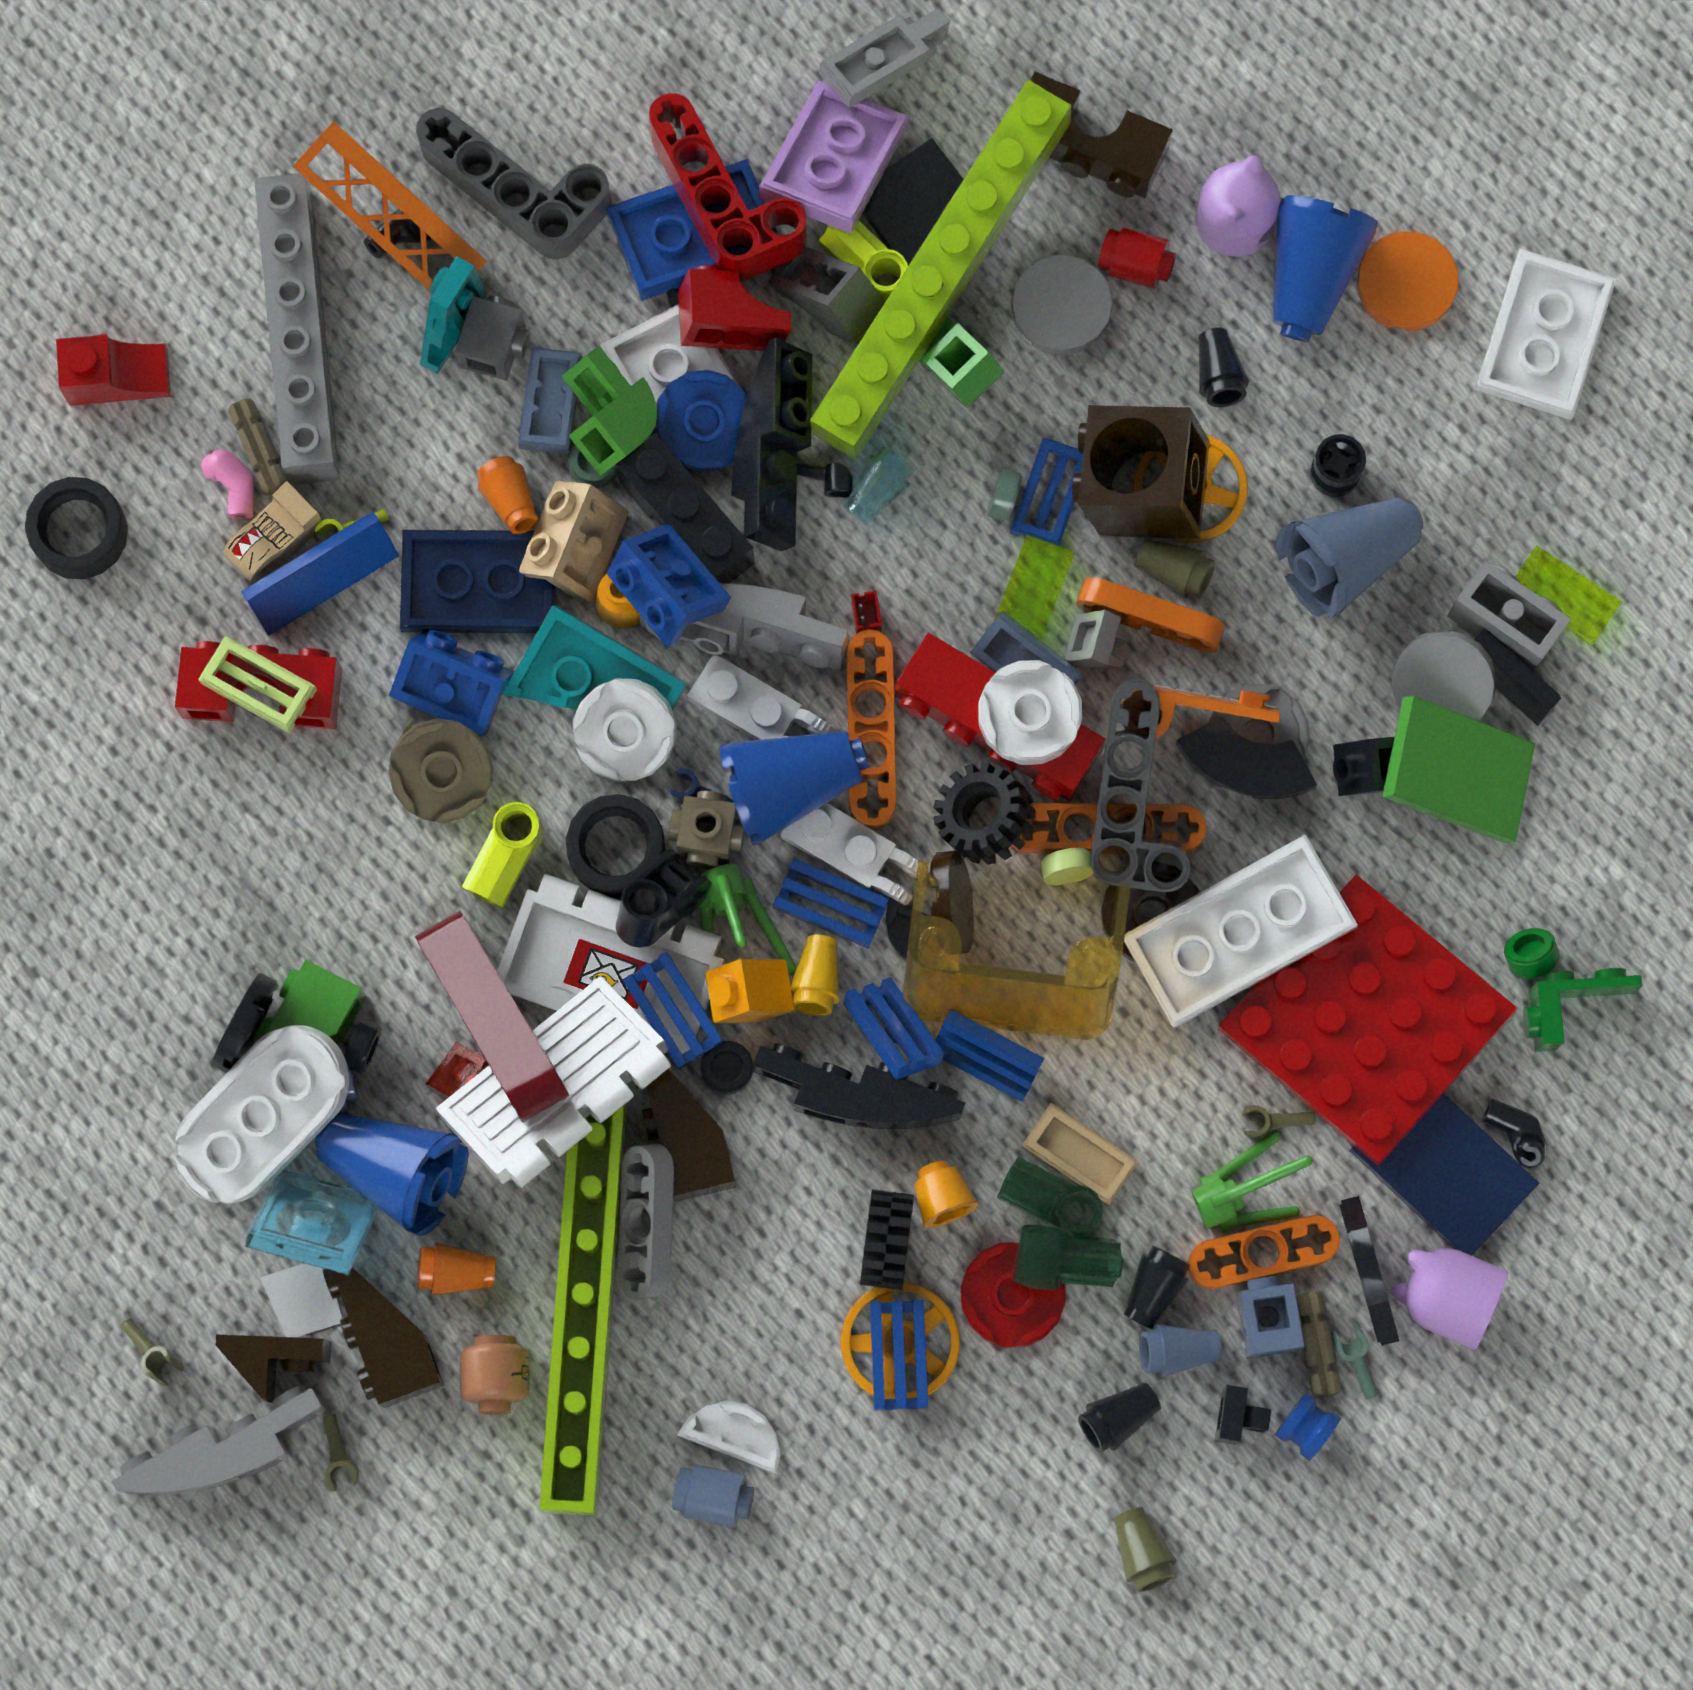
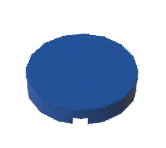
M711 370L687 372L671 381L657 398V420L653 430L654 434L656 433L686 469L698 473L720 470L734 462L736 441L747 395L727 375Z

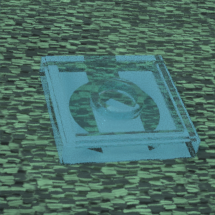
M283 1170L274 1179L247 1232L245 1247L349 1275L378 1214L379 1208L356 1189Z

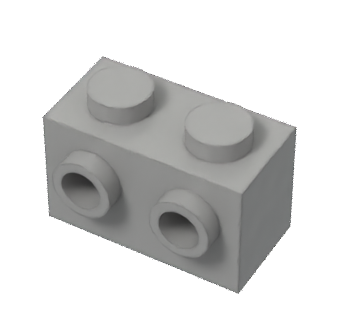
M1486 559L1458 596L1447 617L1475 636L1483 629L1488 630L1533 671L1536 670L1571 620L1570 617L1562 613V610L1554 602L1543 596L1536 595L1523 586L1512 573L1502 567L1493 565Z

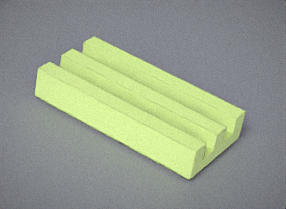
M227 636L224 637L198 679L205 687L289 734L295 727L294 722L298 715L301 716L306 709L305 704L309 697L312 699L317 691L315 685ZM231 653L292 687L298 693L293 699L225 661V659ZM217 671L223 672L287 708L285 714L277 712L215 677Z

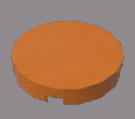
M1398 231L1380 238L1366 251L1358 270L1357 293L1365 311L1379 324L1389 328L1393 326L1398 329H1405V331H1419L1435 325L1449 312L1459 288L1458 268L1451 253L1437 239L1420 232Z

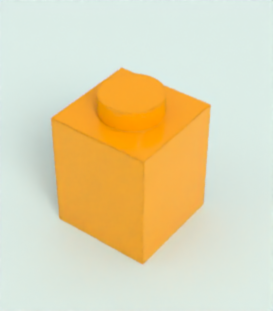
M739 959L705 972L713 1023H758L795 1011L786 960Z

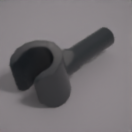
M797 462V475L824 481L825 496L836 498H850L852 496L853 477L844 464L830 463L825 467H816Z

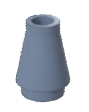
M1154 1324L1152 1330L1142 1331L1139 1339L1140 1359L1144 1372L1146 1374L1156 1373L1159 1378L1221 1360L1222 1346L1217 1330H1198Z

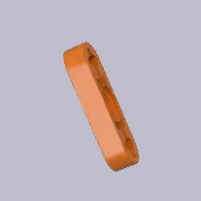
M1095 577L1084 579L1076 601V605L1085 612L1107 610L1121 617L1120 624L1138 630L1141 629V626L1152 629L1150 634L1207 653L1218 651L1226 628L1222 621L1211 615Z
M1312 1215L1206 1240L1198 1244L1190 1253L1187 1261L1190 1264L1188 1274L1197 1286L1207 1290H1216L1245 1283L1253 1279L1275 1276L1320 1265L1335 1255L1339 1248L1340 1235L1337 1227L1331 1220L1323 1216ZM1309 1226H1315L1318 1234H1327L1329 1242L1321 1246L1322 1254L1315 1255L1312 1247H1303L1293 1251L1298 1261L1288 1262V1245L1280 1232L1289 1230L1290 1242L1304 1238L1308 1234ZM1267 1238L1276 1245L1278 1259L1273 1266L1261 1268L1251 1262L1248 1248L1253 1240ZM1239 1243L1238 1256L1242 1267L1246 1271L1245 1274H1236L1237 1264L1221 1268L1218 1279H1211V1275L1207 1271H1199L1197 1264L1205 1259V1251L1212 1250L1215 1258L1232 1256L1234 1253L1229 1244Z

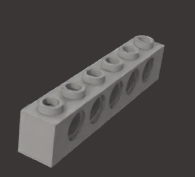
M300 173L254 178L282 470L290 485L340 480L312 192L307 179Z

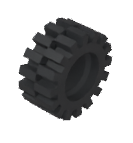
M981 762L980 770L973 763L964 766L967 775L963 777L956 771L949 776L955 784L951 788L943 784L939 792L945 797V800H935L933 808L940 814L933 817L935 826L940 829L938 833L952 848L959 850L964 858L967 857L973 863L980 864L982 859L988 865L996 864L995 854H998L1003 860H1007L1012 857L1008 849L1011 845L1020 850L1026 844L1019 838L1021 833L1023 832L1031 836L1034 827L1026 819H1036V810L1030 805L1034 802L1033 798L1011 773L999 765L995 768L989 762ZM987 798H998L1000 809L996 818L982 829H971L969 818L973 809Z
M872 1189L860 1285L896 1290L903 1289L914 1202L913 1194Z

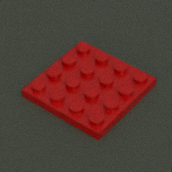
M1356 874L1339 893L1358 925L1357 928L1259 981L1218 1025V1030L1379 1167L1516 1014L1517 1007Z

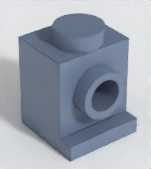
M1278 1276L1247 1281L1248 1290L1240 1291L1237 1294L1246 1359L1297 1352L1303 1349L1305 1346L1294 1283L1280 1285ZM1270 1308L1275 1311L1277 1322L1274 1326L1265 1327L1260 1324L1258 1320L1260 1309Z

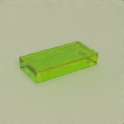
M1026 535L995 619L1004 610L1042 641L1075 552Z
M1537 545L1515 575L1523 586L1536 595L1543 596L1554 602L1562 610V613L1571 618L1566 629L1591 646H1593L1623 602Z

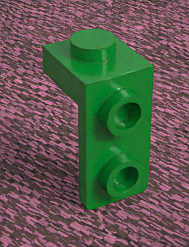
M1625 968L1597 970L1594 972L1595 978L1574 979V972L1571 971L1550 972L1542 975L1543 981H1537L1529 989L1531 1007H1524L1523 1027L1526 1038H1534L1535 1052L1556 1051L1565 1043L1560 998L1634 994L1643 986L1642 976H1627Z

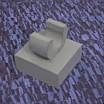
M1107 610L1077 614L1064 659L1079 669L1094 667L1113 669L1123 667L1124 661L1115 658L1111 654L1114 643H1128L1131 636L1125 630L1118 629L1121 617Z

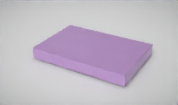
M818 80L761 182L758 197L769 202L779 198L792 199L803 207L807 217L851 234L908 128L910 116L867 99L848 108L828 84Z

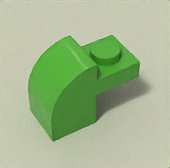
M948 317L919 361L967 409L1005 373L992 355L959 323L955 324Z
M600 346L587 354L561 376L592 415L590 419L572 432L569 437L599 476L603 475L645 442L652 434L657 420V407L649 384L642 377L631 386Z

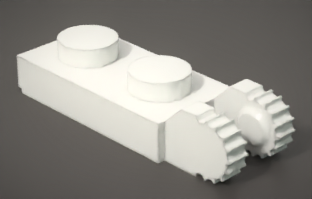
M712 655L687 695L688 701L754 740L788 737L786 734L794 722L807 729L811 734L835 731L822 718L808 710L802 709L800 703L718 655Z
M828 803L786 827L781 833L783 840L859 886L868 890L872 888L889 899L892 898L904 906L908 905L913 897L901 885L879 876L886 863L889 861L902 869L910 877L921 879L922 881L930 871L922 862L913 858L908 853L897 849L895 843Z

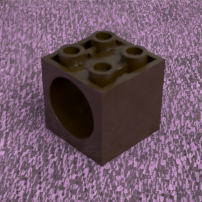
M1088 406L1087 423H1081L1078 430V449L1080 454H1083L1081 472H1075L1072 494L1074 502L1078 503L1084 512L1085 518L1091 522L1099 535L1200 539L1210 441L1191 408ZM1147 451L1161 452L1166 456L1167 464L1163 473L1148 488L1130 494L1117 493L1113 489L1112 482L1117 471L1133 456Z

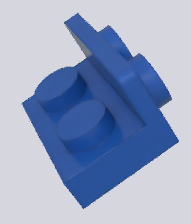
M669 523L623 540L607 572L608 577L617 589L622 592L666 646L678 642L686 625L724 611L731 599L728 592Z
M429 630L428 633L422 632L410 639L388 696L439 719L458 721L475 731L478 736L483 737L486 735L504 688L507 686L514 671L504 667L505 661L502 658L481 650H477L475 654L458 647L457 639L440 631Z

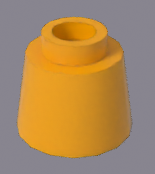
M607 573L601 579L595 595V608L598 616L606 624L615 628H629L640 623L639 613L622 592L617 589Z
M941 1160L928 1164L917 1171L919 1179L914 1183V1189L925 1228H934L967 1216L978 1207L976 1198L957 1167H948L947 1162Z

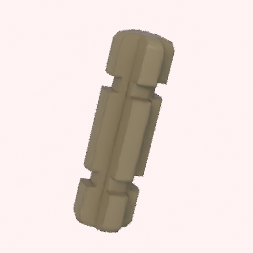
M251 398L242 399L230 405L228 412L236 430H239L237 433L254 472H257L255 476L260 488L266 496H270L287 479L281 464H278L280 461L263 422H260L261 417L254 401Z
M1317 1291L1300 1294L1296 1297L1299 1317L1302 1318L1303 1322L1301 1329L1305 1346L1303 1350L1306 1366L1312 1369V1375L1309 1376L1312 1395L1318 1398L1336 1395L1341 1391L1342 1387L1339 1372L1334 1371L1333 1364L1337 1363L1329 1320L1324 1321L1323 1314L1327 1313L1324 1295L1322 1292Z

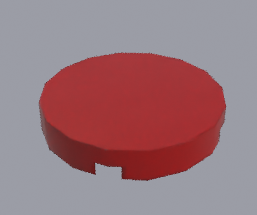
M1000 1242L981 1251L968 1265L960 1286L961 1309L969 1326L983 1340L1003 1348H1025L1043 1340L1059 1323L1065 1306V1281L1056 1262L1040 1248L1024 1243Z

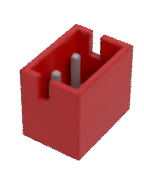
M877 590L864 592V595L859 596V593L851 594L856 634L868 629L882 632Z

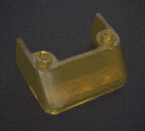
M918 861L903 998L914 1009L920 1019L944 1022L949 1011L952 1009L987 1028L1081 1040L1093 1039L1105 1032L1111 1021L1121 968L1130 895L1129 886H1116L1110 938L1090 936L1079 940L1069 952L1066 975L1063 976L960 963L962 940L956 926L945 918L923 915L929 862Z

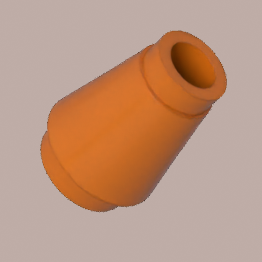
M500 456L486 462L477 473L479 480L478 491L506 526L509 527L512 534H523L533 529L537 525L539 518L536 514L524 467L516 463L510 456Z
M434 1242L433 1247L420 1248L417 1287L422 1290H430V1295L493 1288L496 1258L495 1256H485V1254Z

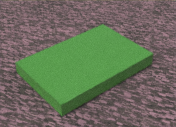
M1403 697L1382 797L1504 843L1516 842L1535 743L1419 697Z

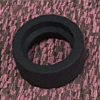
M66 477L49 483L35 495L26 512L25 532L31 549L49 571L68 579H87L103 574L118 561L126 546L128 525L121 506L105 486L89 478ZM73 500H84L96 505L104 513L107 523L106 535L101 544L90 553L77 557L63 555L57 552L49 543L47 536L48 520L53 511L63 503Z
M622 794L599 796L583 805L572 818L565 838L567 857L578 880L590 890L612 898L621 897L624 888L647 870L660 854L666 851L663 828L654 811L639 799ZM620 816L631 819L640 826L646 836L647 849L643 861L636 869L625 875L612 876L601 873L591 865L586 856L585 842L589 831L596 823L607 817Z

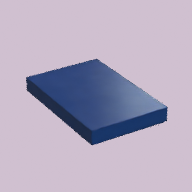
M748 159L725 166L748 211L765 204L764 199L758 197L759 186ZM673 184L606 207L607 217L641 301L666 293L669 289L680 288L689 268H698L705 265L716 266ZM713 203L704 209L711 213H720L726 210L727 207L720 203ZM776 227L772 230L778 234ZM733 245L726 251L732 255H743L749 251V248L744 245Z

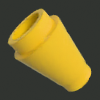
M818 934L807 937L806 945L790 984L795 1011L811 1016H827L832 1013L833 1005L839 1002L838 941L836 939Z

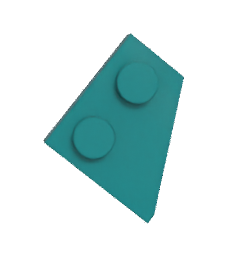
M458 256L455 257L449 268L443 266L439 270L430 288V293L433 295L429 302L420 365L437 375L458 343L472 297L485 299L488 294L475 266Z

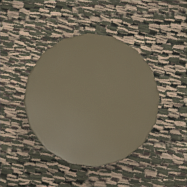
M436 718L417 723L400 737L391 752L388 774L394 795L408 812L423 820L447 823L465 818L482 804L492 781L493 765L488 748L475 731L458 721Z

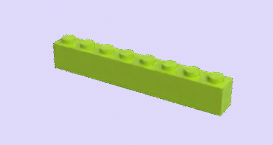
M1026 81L810 419L813 435L852 459L857 460L1069 127L1071 119V105L1032 81Z
M628 1102L601 1124L591 1114L588 1115L585 1119L591 1126L592 1131L571 1147L566 1154L539 1510L543 1513L598 1515L620 1218L621 1166L625 1150Z

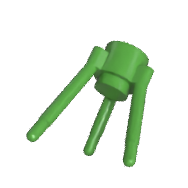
M738 864L721 865L701 874L700 877L705 876L712 881V886L707 893L706 899L700 905L702 930L714 934L713 910L715 909L717 916L728 917L737 946L744 947L747 941L739 912L746 908V900L779 959L786 960L788 973L794 975L797 967L758 899L752 879H743Z
M1274 1131L1218 1171L1200 1178L1202 1186L1191 1190V1193L1206 1228L1210 1229L1219 1225L1222 1233L1238 1226L1298 1216L1300 1210L1296 1206L1236 1214V1212L1245 1208L1242 1196L1312 1165V1157L1304 1156L1237 1186L1233 1179L1223 1182L1281 1139V1134L1278 1131Z

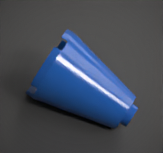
M1287 195L1285 199L1281 197V204L1277 215L1272 321L1276 325L1281 326L1280 335L1297 341L1309 342L1311 334L1321 335L1376 234L1378 225L1376 219L1350 208L1347 214L1344 211L1333 208L1334 203L1325 200Z
M847 731L732 742L721 745L719 748L723 769L730 767L733 774L729 776L731 783L728 786L747 837L750 836L752 845L767 840L864 781L861 770L870 768L861 738L851 740Z
M340 1113L315 1138L318 1158L322 1163L406 1231L417 1236L429 1234L441 1223L446 1214L438 1211V1208L447 1192L456 1199L467 1171L468 1147L461 1145V1139L450 1133Z

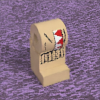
M287 481L272 494L274 500L250 523L237 531L224 548L223 555L252 584L269 575L278 566L283 565L316 534L315 528L322 521L319 513Z

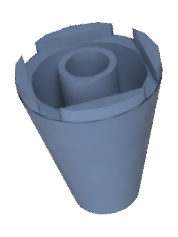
M1392 498L1294 521L1282 527L1276 537L1278 560L1280 561L1287 557L1289 566L1294 574L1290 573L1284 577L1299 602L1311 614L1317 617L1327 613V619L1332 618L1345 610L1420 542L1423 519L1419 510L1412 503H1407L1401 498Z

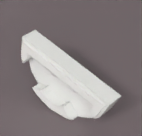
M722 1401L707 1405L689 1416L677 1434L681 1438L776 1475L778 1473L781 1453L776 1432L763 1414L747 1404Z

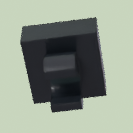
M1226 1385L1222 1388L1215 1442L1236 1445L1241 1442L1242 1429L1266 1433V1431H1269L1272 1409L1247 1406L1248 1388Z

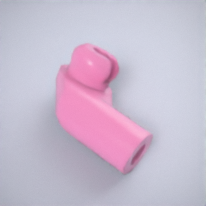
M217 449L211 454L206 455L201 463L202 473L207 479L211 478L213 481H220L228 489V517L233 520L253 519V473L231 451Z

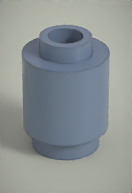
M695 1464L693 1469L681 1467L674 1488L672 1509L684 1512L685 1518L735 1528L739 1518L748 1519L750 1516L754 1498V1487L746 1486V1474Z

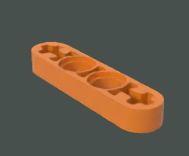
M868 629L854 635L847 648L848 734L851 740L861 738L863 744L875 742L886 750L887 757L882 765L861 771L864 779L874 780L884 776L888 777V783L877 781V798L880 802H887L888 807L880 808L878 817L875 818L868 817L867 809L858 808V803H863L867 800V781H864L849 789V809L853 819L872 830L882 829L891 822L896 809L893 649L890 640L883 633ZM865 643H875V650L877 652H884L885 656L876 658L875 679L886 676L885 683L872 679L858 683L854 682L855 676L865 679L864 658L855 657V653L863 652ZM867 692L881 695L885 700V710L877 717H864L856 709V701L859 696Z
M1031 803L1030 805L1036 810V819H1031L1033 825L1049 826L1050 820L1048 815H1058L1055 827L1057 842L1047 841L1050 831H1036L1033 833L1032 840H1023L1026 844L1020 850L1014 845L1010 846L1017 852L1051 854L1068 848H1084L1092 852L1094 832L1091 838L1085 842H1074L1066 836L1064 824L1072 816H1083L1091 822L1093 830H1095L1098 803ZM1107 804L1106 808L1113 818L1120 820L1123 817L1133 816L1136 812L1137 804ZM1146 804L1144 836L1153 837L1155 825L1152 816L1162 817L1159 827L1175 826L1178 817L1187 818L1188 826L1196 827L1197 832L1190 833L1187 842H1179L1178 835L1174 832H1161L1159 838L1179 842L1188 854L1199 848L1205 838L1207 829L1205 818L1199 810L1184 804ZM1116 845L1105 848L1101 854H1128V852L1123 847ZM1162 853V854H1160V855H1175V854H1172V853Z

